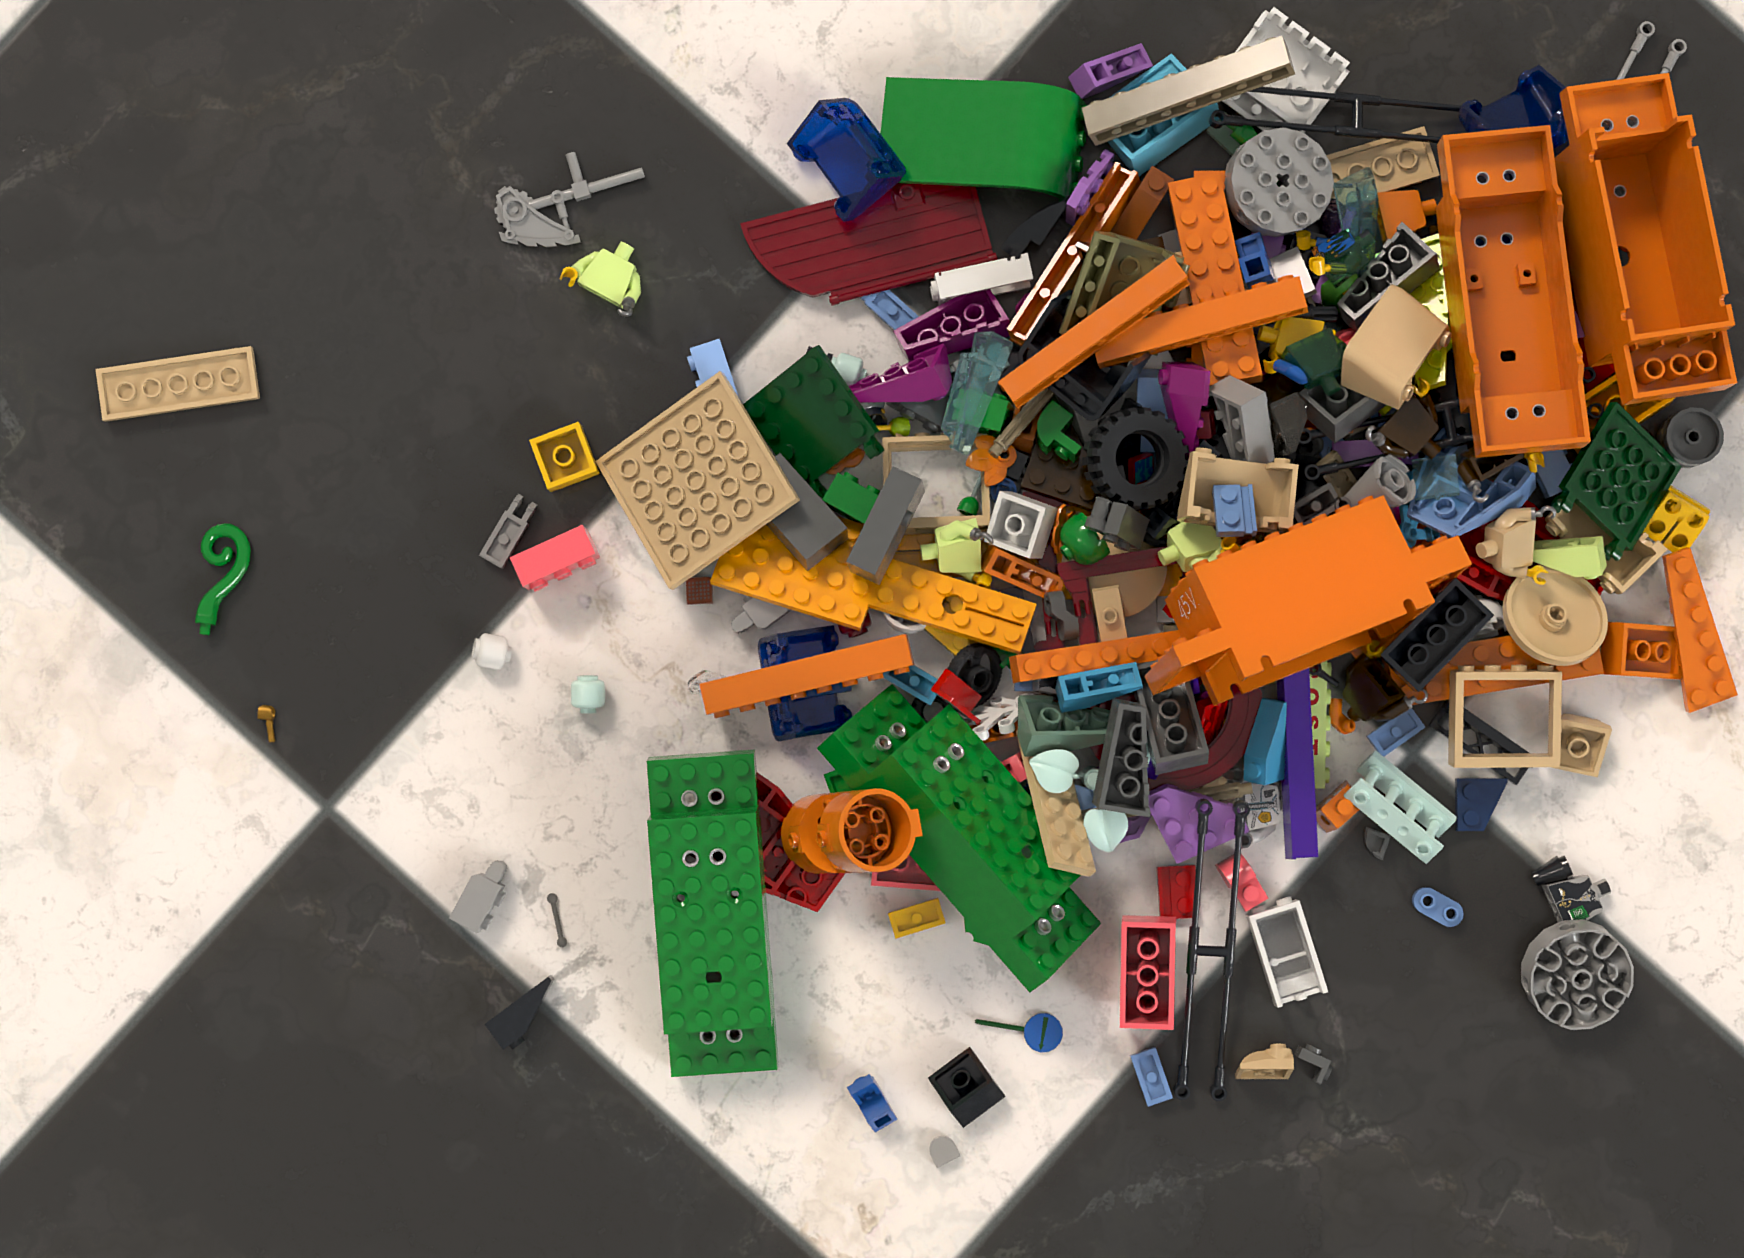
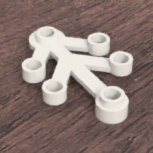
M1025 693V694H1022V695H1035V694H1033V693ZM1002 696L994 697L990 700L991 707L980 705L971 711L973 715L981 720L980 723L982 724L972 730L982 741L989 738L988 730L997 722L1001 734H1009L1015 730L1014 723L1018 720V697L1015 700L1006 699ZM963 719L969 726L975 725L971 720Z

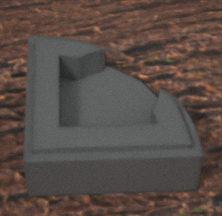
M1364 827L1363 838L1366 848L1374 857L1383 860L1391 835Z

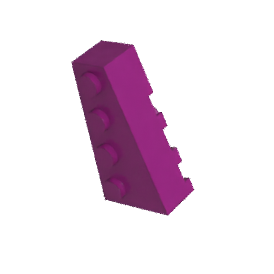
M991 289L956 296L893 332L900 349L908 362L914 360V354L941 344H945L947 354H951L1008 337L1007 328L1010 320Z

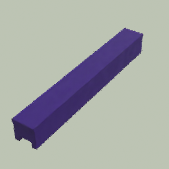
M1308 668L1277 681V700L1287 702L1284 780H1281L1285 859L1291 860L1318 857L1310 675Z

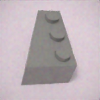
M1231 375L1210 386L1209 397H1214L1218 408L1214 414L1217 420L1222 419L1226 433L1222 436L1230 458L1232 460L1263 464L1273 462L1275 458L1274 443L1271 435V421L1268 414L1266 392Z

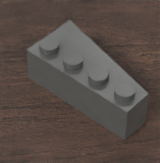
M1403 222L1396 228L1397 232L1391 239L1388 238L1382 246L1383 250L1375 260L1372 259L1366 266L1367 270L1361 278L1355 280L1337 303L1342 320L1355 332H1357L1390 285L1398 286L1410 294L1440 270L1437 253Z
M1115 698L1112 700L1092 803L1102 810L1150 817L1147 776L1148 757L1146 752V708L1138 702Z

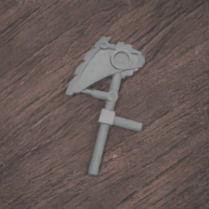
M576 152L566 154L574 182L571 184V189L564 191L555 190L550 195L533 200L532 197H528V193L525 191L518 192V189H513L511 186L506 188L504 186L498 191L499 194L496 195L497 207L494 209L495 214L498 215L497 221L499 224L502 223L503 227L507 229L505 233L499 232L501 240L519 245L518 242L528 247H538L537 244L544 247H557L556 243L564 246L581 243L579 235H575L569 227L567 221L568 214L564 202L573 198L576 201L591 198V193L644 178L645 175L642 167L587 183L583 179ZM555 204L559 219H562L563 225L552 221L536 209Z

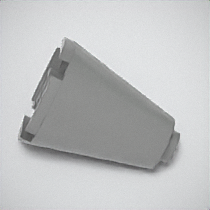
M1387 455L1378 458L1344 497L1348 498L1351 502V507L1359 505L1358 502L1363 498L1372 495L1375 499L1384 495L1391 509L1407 504L1414 499L1416 484L1414 479L1409 480L1406 474L1409 472L1407 466L1400 459Z

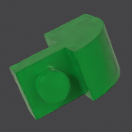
M1053 400L1038 419L1037 443L1044 454L1047 455L1052 448H1055L1054 451L1059 457L1075 462L1081 454L1082 447L1064 434L1072 424L1073 415Z

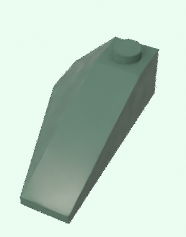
M1019 695L1018 739L1024 757H1033L1039 753L1054 749L1074 751L1104 744L1110 710L1094 707L1091 710L1085 708L1061 713L1059 702L1053 701L1051 696Z

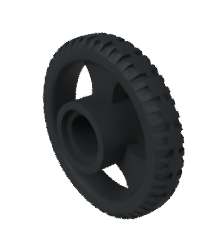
M973 643L961 649L951 660L947 668L982 696L974 708L983 705L993 696L1002 677V668L999 666L1002 661L998 652L991 646L983 643ZM984 654L989 658L990 670L980 665Z

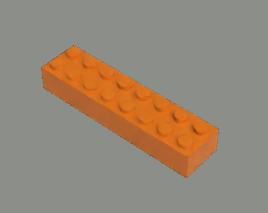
M1220 172L1169 182L1168 192L1180 251L1184 257V263L1190 265L1187 280L1190 282L1188 286L1192 305L1199 304V300L1205 297L1214 296L1215 299L1224 297L1225 293L1231 290L1240 289L1241 292L1245 291ZM1253 328L1199 342L1204 367L1211 371L1210 386L1229 375L1248 384L1262 382V370Z
M1510 635L1471 641L1423 688L1428 693V699L1425 703L1449 699L1450 670H1458V666L1474 665V669H1484V665H1501V669H1511V665H1527V669H1537V665L1551 664L1541 662L1528 655L1515 643ZM1600 648L1588 659L1578 664L1568 666L1554 665L1553 669L1562 672V681L1604 674ZM1382 658L1385 671L1406 694L1407 698L1414 695L1417 700L1424 699L1425 693L1423 691H1413ZM1464 680V697L1549 683V680Z

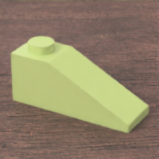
M1603 537L1534 541L1533 562L1573 577H1584V579L1598 578L1603 574L1607 566Z

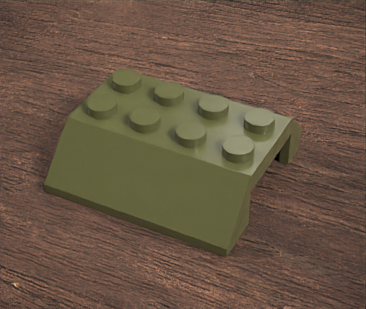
M1094 231L1059 333L1064 334L1172 255H1174L1177 263L1186 275L1190 265L1183 263V256L1159 246L1112 232ZM1181 291L1154 311L1169 312L1165 310L1166 306L1170 308L1175 307Z

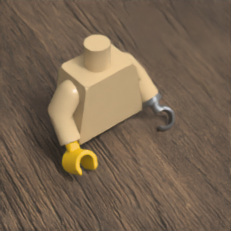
M1544 506L1536 511L1535 507L1505 510L1497 520L1487 524L1485 527L1484 542L1476 545L1478 557L1492 564L1493 569L1504 575L1526 579V576L1532 577L1539 585L1545 584V579L1537 578V575L1541 572L1548 573V571L1541 565H1536L1532 569H1528V566H1531L1533 563L1536 517H1543V512L1550 510L1553 512L1550 519H1554L1556 510L1552 506Z

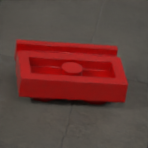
M1210 697L1196 703L1207 746L1215 739L1222 728L1228 700L1214 706Z
M1196 865L1156 867L1159 916L1176 917V919L1192 918Z

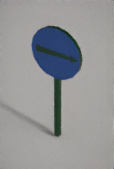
M1038 1013L1032 1016L1026 1022L1025 1027L981 1019L975 1020V1023L979 1025L1024 1032L1027 1045L1038 1052L1054 1050L1060 1044L1063 1037V1028L1060 1021L1048 1013Z

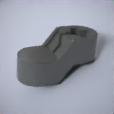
M1046 592L1044 594L1045 614L1057 622L1060 640L1078 639V618L1066 610L1063 592Z

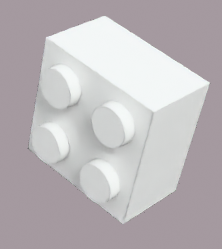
M999 491L987 529V533L994 540L992 545L1029 559H1042L1058 508L1015 492Z

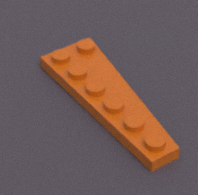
M1686 547L1664 555L1662 558L1667 591L1670 596V612L1673 614L1674 638L1677 640L1678 665L1681 667L1684 706L1686 712L1691 713L1738 694L1691 548Z

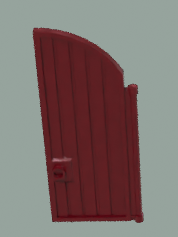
M892 183L740 223L750 250L770 275L786 287L812 298L831 293V296H829L831 306L838 305L840 302L932 279L935 273L938 272L939 276H941V272L998 260L996 252L993 253L975 186Z

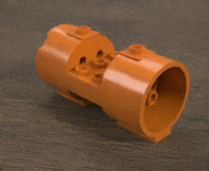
M877 788L814 794L803 797L793 804L794 806L790 809L786 818L783 819L781 828L782 845L789 859L794 861L804 871L818 874L884 872L891 870L908 857L913 848L915 837L923 836L918 809H910L907 803L897 794L886 789Z

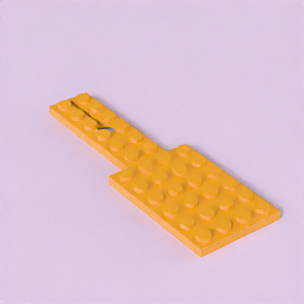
M839 516L837 517L848 529V540L809 571L801 565L769 527L764 525L719 557L710 580L711 585L861 631L868 609L872 608L1019 655L1021 654L1037 606L1033 602L892 559L880 585L852 573L846 563L864 524ZM949 596H957L963 602V608L955 614L947 613L942 606L944 599Z

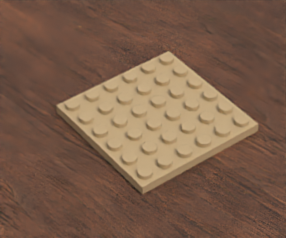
M721 371L595 461L666 585L671 590L680 586L800 501L725 374Z

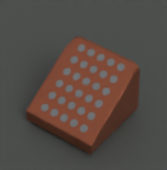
M711 577L689 578L686 581L687 605L713 604Z

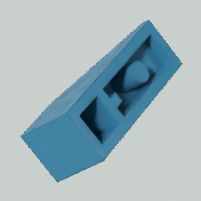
M1133 662L1058 676L1055 691L1061 713L1092 707L1139 690L1143 685L1137 663Z
M915 665L910 666V672L898 675H894L893 671L883 673L886 680L930 706L937 696L931 691V688L938 679Z
M1270 698L1261 699L1244 754V781L1268 785L1284 780L1287 702Z

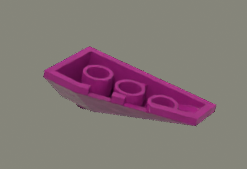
M941 344L920 351L913 355V361L902 366L897 362L890 365L891 368L887 369L883 375L879 376L878 373H873L858 380L855 384L850 385L849 388L859 402H924L930 399L934 401L940 400L947 395L952 384L947 348L945 344Z
M1162 362V369L1158 373V382L1161 385L1160 388L1167 417L1177 423L1176 431L1182 430L1185 435L1182 443L1183 445H1188L1189 452L1191 453L1199 446L1196 432L1199 428H1203L1204 419L1201 417L1200 412L1202 406H1207L1211 371L1194 362ZM1185 453V460L1189 459L1190 453Z

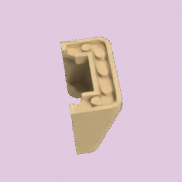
M1393 284L1390 285L1346 346L1342 358L1341 386L1399 410L1403 402H1408L1414 392V387L1411 386L1412 378L1432 349L1439 351L1442 347L1446 348L1452 337V333L1449 332L1450 327L1404 289Z
M1196 448L1195 451L1190 453L1177 521L1215 526L1212 496L1213 485H1240V487L1252 484L1257 532L1274 533L1279 531V533H1283L1293 526L1298 464H1290V459L1274 458V462L1268 464L1216 458L1217 455L1211 454L1212 450L1208 448Z
M1575 503L1569 513H1565L1561 509L1559 513H1556L1554 519H1550L1553 515L1552 511L1545 517L1547 523L1545 528L1553 536L1556 537L1558 535L1560 539L1602 536L1604 546L1613 540ZM1646 532L1642 533L1632 551H1624L1619 561H1615L1612 557L1609 561H1606L1607 566L1603 574L1598 577L1601 580V587L1609 594L1613 592L1622 594L1668 549L1659 540L1654 544L1649 539L1646 540L1649 535Z

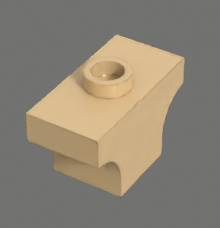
M1119 585L1092 589L1101 642L1127 638L1125 613Z

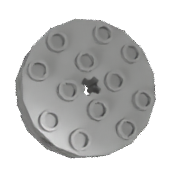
M1284 127L1262 131L1239 146L1228 161L1224 175L1226 176L1224 181L1226 203L1236 220L1254 234L1260 232L1263 236L1272 237L1293 235L1318 220L1330 203L1334 185L1331 163L1321 146L1305 133ZM1278 180L1281 182L1280 187L1276 184Z
M1584 919L1564 920L1544 929L1529 944L1521 962V983L1528 1000L1550 1022L1570 1030L1592 1029L1611 1020L1619 1012L1618 1008L1624 1003L1626 997L1629 998L1633 988L1634 966L1627 949L1603 926Z

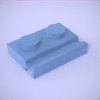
M1252 484L1240 487V485H1213L1212 496L1216 536L1244 537V534L1256 536L1257 524Z

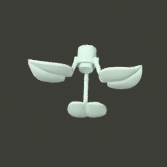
M1146 743V752H1147L1148 764H1149V761H1150V753H1149L1148 746H1147V743ZM1063 749L1048 750L1037 754L1029 760V764L1039 784L1048 792H1065L1071 787L1073 778H1081L1083 784L1088 789L1093 790L1094 793L1099 769L1095 766H1087L1082 772L1076 774L1079 761L1070 751ZM1091 809L1086 812L1083 825L1086 829L1087 837L1097 848L1111 852L1126 835L1128 819L1125 813Z

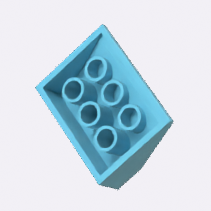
M1170 54L1118 92H1127L1138 88L1143 83H1152L1163 79L1168 74H1177L1187 69ZM1211 104L1110 140L1108 143L1131 172L1135 170L1141 176L1152 166H1155L1210 126L1209 117L1213 111L1219 110L1218 104ZM1214 117L1216 121L1220 119L1219 117Z

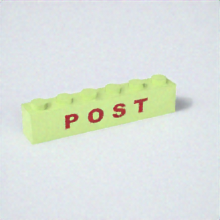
M1327 661L1321 663L1322 670L1331 676V663H1327ZM1315 665L1313 667H1310L1309 670L1311 672H1317L1318 666ZM1310 676L1315 788L1325 789V783H1329L1330 770L1325 768L1326 757L1330 756V742L1326 741V731H1330L1331 718L1330 715H1326L1327 704L1330 705L1331 689H1327V681L1318 676Z

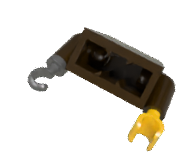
M1420 377L1418 378L1420 381L1418 388L1413 384L1411 385L1414 387L1416 397L1412 395L1408 402L1404 401L1399 410L1397 409L1372 436L1371 432L1375 429V426H1370L1366 431V439L1372 441L1386 456L1392 455L1402 459L1406 457L1411 458L1421 450L1432 460L1442 449L1431 438L1439 430L1437 425L1438 416L1429 393L1430 385Z
M1473 446L1460 454L1462 461L1458 465L1457 472L1469 491L1473 492V500L1483 503L1489 498V495L1486 494L1483 498L1476 497L1481 492L1480 481L1487 479L1520 459L1527 458L1529 471L1533 473L1537 472V465L1545 467L1542 452L1475 458Z
M1372 640V643L1367 645L1368 652L1366 654L1362 653L1346 670V687L1342 694L1343 698L1351 706L1347 711V715L1356 722L1361 719L1365 722L1372 719L1377 722L1392 720L1413 708V703L1422 704L1428 699V693L1425 689L1421 690L1425 693V697L1422 700H1417L1414 695L1410 698L1405 696L1406 694L1375 659V657L1381 658L1380 654L1386 649V647L1382 646L1375 652L1376 646L1380 644L1377 640Z

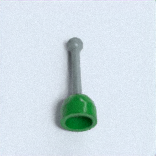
M981 473L971 496L963 498L957 507V511L966 516L978 514L979 503L976 496L981 486Z

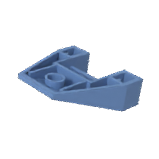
M1445 427L1437 434L1434 441L1447 438ZM1467 444L1441 449L1432 460L1425 456L1416 483V494L1410 502L1407 517L1443 535H1447L1449 538L1457 535L1460 536L1499 518L1507 509L1522 507L1536 488L1535 473L1529 471L1528 466L1516 461L1504 468L1494 482L1488 479L1480 481L1481 492L1476 497L1483 498L1488 494L1489 498L1483 503H1478L1473 500V492L1469 491L1457 472L1458 465L1462 461L1460 454L1468 450Z

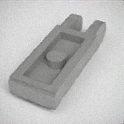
M520 494L515 497L509 509L505 510L479 555L502 569L529 525L528 522L538 506L532 502L527 507L522 519L516 517L514 514L521 506L524 498Z

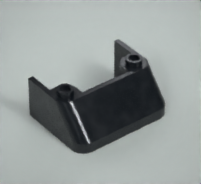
M1071 289L1050 301L1018 352L1020 365L1063 335L1059 333L1065 316L1062 311L1073 294ZM1147 352L1132 361L1128 366L1116 364L1110 368L1108 373L1104 372L1087 358L1047 388L1085 419L1094 421L1102 417L1130 388L1152 355Z

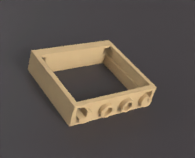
M947 431L935 436L921 432L908 437L896 433V437H882V444L885 450L883 452V484L892 469V452L977 449L974 444V438L987 434L968 431L966 434L956 435L955 432ZM981 472L982 515L912 518L904 535L934 534L936 528L948 525L955 520L965 521L976 518L981 532H987L990 523L989 487H986L984 484V472Z
M1543 664L1537 665V669H1527V665H1511V669H1501V665H1484V669H1474V665L1458 666V670H1450L1448 764L1454 768L1560 767L1562 672L1553 669L1554 665ZM1464 680H1549L1548 753L1463 754Z

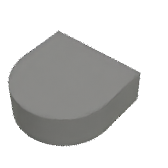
M938 1136L930 1144V1155L937 1168L960 1157L955 1143L947 1136Z

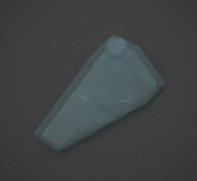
M1365 167L1335 182L1333 185L1342 234L1349 236L1348 232H1350L1355 241L1351 250L1346 252L1349 267L1355 271L1358 276L1357 278H1361L1367 270L1366 266L1374 259L1379 200L1374 175L1370 167ZM1368 229L1370 234L1361 239L1359 234Z

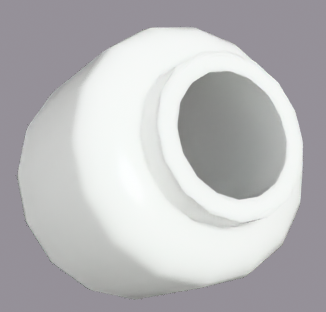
M484 633L479 639L475 638L472 659H475L479 667L499 670L503 667L504 662L510 661L512 647L507 646V640L504 636Z

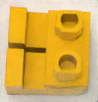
M1671 485L1643 533L1646 532L1649 535L1648 537L1655 542L1658 540L1662 541V544L1671 552L1686 547L1690 548L1707 524L1710 509Z

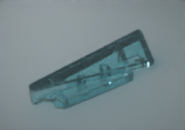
M993 331L975 333L972 352L961 353L941 425L943 433L951 441L949 447L962 455H968L1013 347V343Z

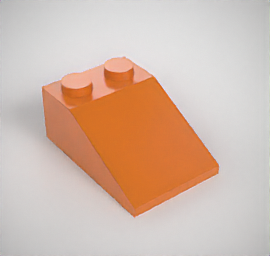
M1608 622L1607 633L1601 644L1604 674L1682 679L1681 667L1678 665L1677 640L1674 638L1673 632L1675 627Z

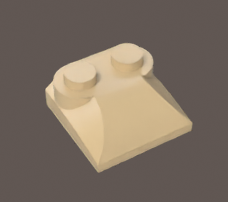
M1562 714L1560 767L1551 768L1598 777L1612 732L1611 726L1597 719L1573 714Z
M1271 1044L1270 1049L1249 1054L1240 1063L1235 1073V1079H1289L1294 1070L1292 1050L1286 1048V1044Z

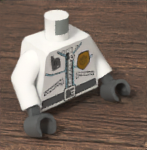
M1232 767L1230 769L1234 772V778L1232 780L1227 779L1228 783L1240 782L1241 784L1248 782L1244 781V770L1242 768ZM1251 782L1253 794L1233 799L1234 803L1238 800H1243L1250 807V813L1246 817V823L1250 832L1242 836L1241 849L1262 841L1275 831L1276 824L1281 823L1280 812H1283L1282 796H1279L1278 786L1272 785V783L1261 785ZM1245 805L1239 806L1241 813L1245 811Z

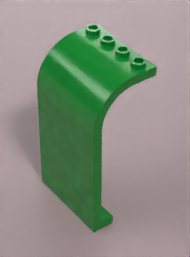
M886 77L875 180L882 186L892 183L998 187L1038 191L1050 194L1058 199L1071 196L1078 184V173L1083 170V157H1080L1081 147H1084L1086 143V133L1083 131L1085 120L1082 107L1088 105L1079 95L1070 90L1033 82Z

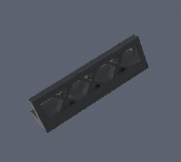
M1447 699L1429 726L1449 739V730H1445L1438 725L1445 712L1449 714V699ZM1463 707V724L1467 726L1463 727V730H1473L1477 738V744L1467 745L1463 742V749L1469 754H1484L1483 745L1493 744L1497 747L1498 753H1529ZM1481 737L1486 739L1488 742H1482ZM1478 746L1479 752L1474 750L1472 747ZM1521 767L1515 777L1506 772V768L1491 769L1504 778H1508V781L1514 785H1517L1528 768L1533 767Z

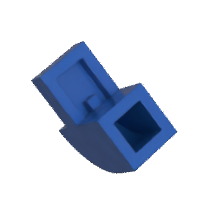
M1258 232L1235 240L1240 257L1238 260L1247 286L1251 288L1254 284L1274 280V271L1261 233Z
M870 1074L857 1078L853 1084L847 1087L867 1123L875 1133L898 1120L878 1083Z

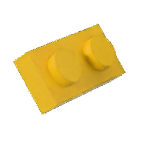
M938 898L888 913L895 939L946 923Z

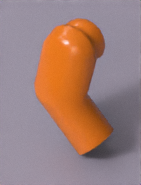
M1331 698L1329 705L1331 725L1339 733H1352L1356 725L1352 719L1349 720L1342 713L1343 699Z

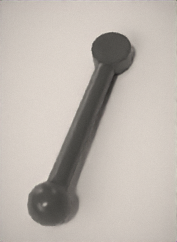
M550 893L547 896V901L551 903L558 934L557 945L565 947L567 940L563 937L556 905L558 897L556 894Z

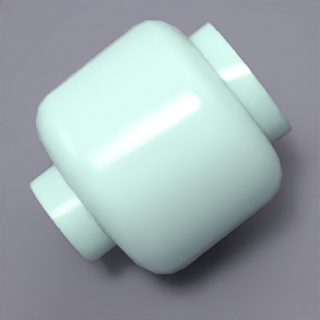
M840 353L837 357L832 358V364L848 386L865 378L867 369H863V360L861 358L846 353Z
M597 675L577 676V680L571 683L572 706L580 708V713H596V708L602 707L605 704L604 682L598 680Z

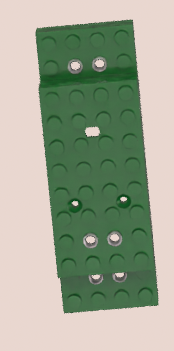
M891 684L817 747L853 791L875 788L886 789L900 796L910 809H918L923 836L915 837V842L909 855L964 917L965 933L972 934L974 942L988 945L1029 993L1046 982L1101 925V922L1070 888L1081 875L1048 867L1032 797L950 704L926 723L896 687Z
M755 749L649 757L646 762L651 814L647 820L663 1030L664 1035L668 1034L671 1077L777 1070L779 1061ZM715 791L720 792L722 796L718 801L713 800L711 796ZM688 793L693 794L695 800L691 803L685 800V795ZM716 851L721 852L723 859L715 860L713 853ZM692 853L696 856V860L688 862L686 855ZM734 890L738 891L739 895L736 897L733 896L731 893ZM678 895H684L685 899L679 900ZM707 972H720L722 980L720 982H708L706 974ZM738 1030L740 1035L734 1038L730 1035V1031ZM710 1031L713 1037L705 1039L703 1033Z

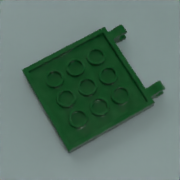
M820 345L813 347L743 404L753 423L777 456L781 453L821 499L825 496L827 489L821 484L819 478L857 448L863 445L869 459L877 457L885 451L881 443L874 436L879 432V429Z
M1610 402L1590 434L1591 442L1581 448L1558 487L1563 491L1562 494L1557 496L1550 506L1556 510V513H1559L1561 509L1565 513H1569L1574 503L1579 506L1613 539L1604 546L1606 561H1609L1611 557L1615 561H1619L1624 551H1632L1682 466L1618 402Z

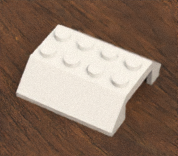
M1275 7L1270 12L1265 10L1235 52L1246 46L1260 44L1270 37L1283 36L1289 49L1295 75L1263 87L1335 93L1350 72L1346 69L1350 62L1337 52H1334L1331 57L1328 56L1327 53L1331 48L1315 36L1310 42L1306 40L1309 32L1294 21L1287 26L1285 22L1289 17ZM1245 92L1225 99L1222 102L1246 119L1311 125L1329 99ZM1258 127L1262 131L1277 129L1269 127Z

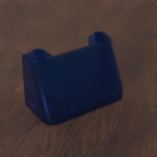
M1538 65L1522 72L1518 78L1516 91L1483 108L1482 104L1476 99L1463 103L1459 109V120L1467 133L1550 125L1554 149L1568 140L1559 94L1566 87L1542 66Z
M849 98L819 100L786 143L797 160L815 162L839 194L840 198L835 201L834 208L837 216L843 222L856 219L899 183L906 174V168L874 124L862 108Z
M834 625L777 633L761 638L758 642L761 669L835 651L839 644V637ZM837 693L791 700L789 695L781 697V703L768 706L772 733L778 742L832 733L852 718L851 710L847 709L844 704H838Z

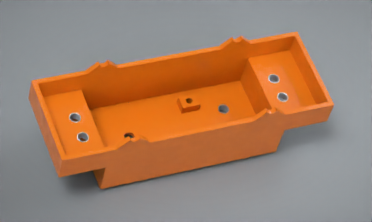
M1550 125L1443 135L1437 144L1443 197L1436 207L1450 330L1452 333L1461 414L1470 413L1475 458L1583 448L1591 442L1583 384V352L1578 343L1563 228L1564 205L1562 203V192L1557 182ZM1505 173L1511 174L1512 177H1513V180H1511V181L1506 180V179L1504 178V174H1505ZM1484 176L1486 183H1480L1477 177ZM1503 236L1509 237V244L1503 243ZM1482 239L1484 246H1478L1475 240ZM1523 272H1527L1529 277H1525ZM1470 277H1474L1476 282H1472ZM1513 351L1515 360L1503 362L1500 357L1501 352ZM1534 408H1540L1542 416L1535 415ZM1507 411H1514L1515 418H1509L1507 416Z

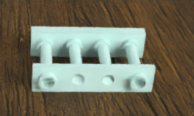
M1375 750L1357 770V772L1365 777V780L1360 778L1344 794V797L1427 864L1444 847L1435 839V836L1439 838L1456 821L1457 817ZM1373 786H1376L1386 796L1384 797L1382 794H1380L1377 790L1373 788ZM1394 802L1398 804L1402 809H1404L1406 811V814L1403 813L1399 808H1397L1394 805ZM1416 819L1419 823L1426 827L1427 830L1425 831L1416 822H1414V820Z

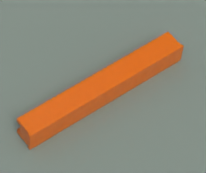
M1114 163L1104 178L1098 192L1089 201L1090 205L1083 216L1080 215L1009 324L1007 331L1010 341L1022 347L1050 301L1070 289L1073 290L1082 268V262L1075 244L1077 241L1091 243L1094 231L1110 232L1141 184L1137 171L1133 170L1131 172L1121 167L1120 163Z
M1172 255L999 380V386L1003 392H1006L1017 409L1190 285V282L1187 280L1188 276L1177 263L1174 255Z

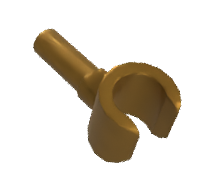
M262 705L258 708V719L266 720L268 741L275 742L273 720L276 711L272 706Z

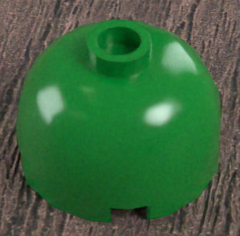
M1077 512L1064 523L1060 530V540L1063 544L1060 547V551L1068 561L1073 558L1079 564L1091 565L1109 555L1110 549L1106 541L1100 540L1096 532L1084 527L1087 516L1082 512Z

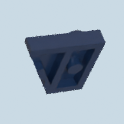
M1455 778V816L1457 817L1455 831H1484L1508 783V778Z

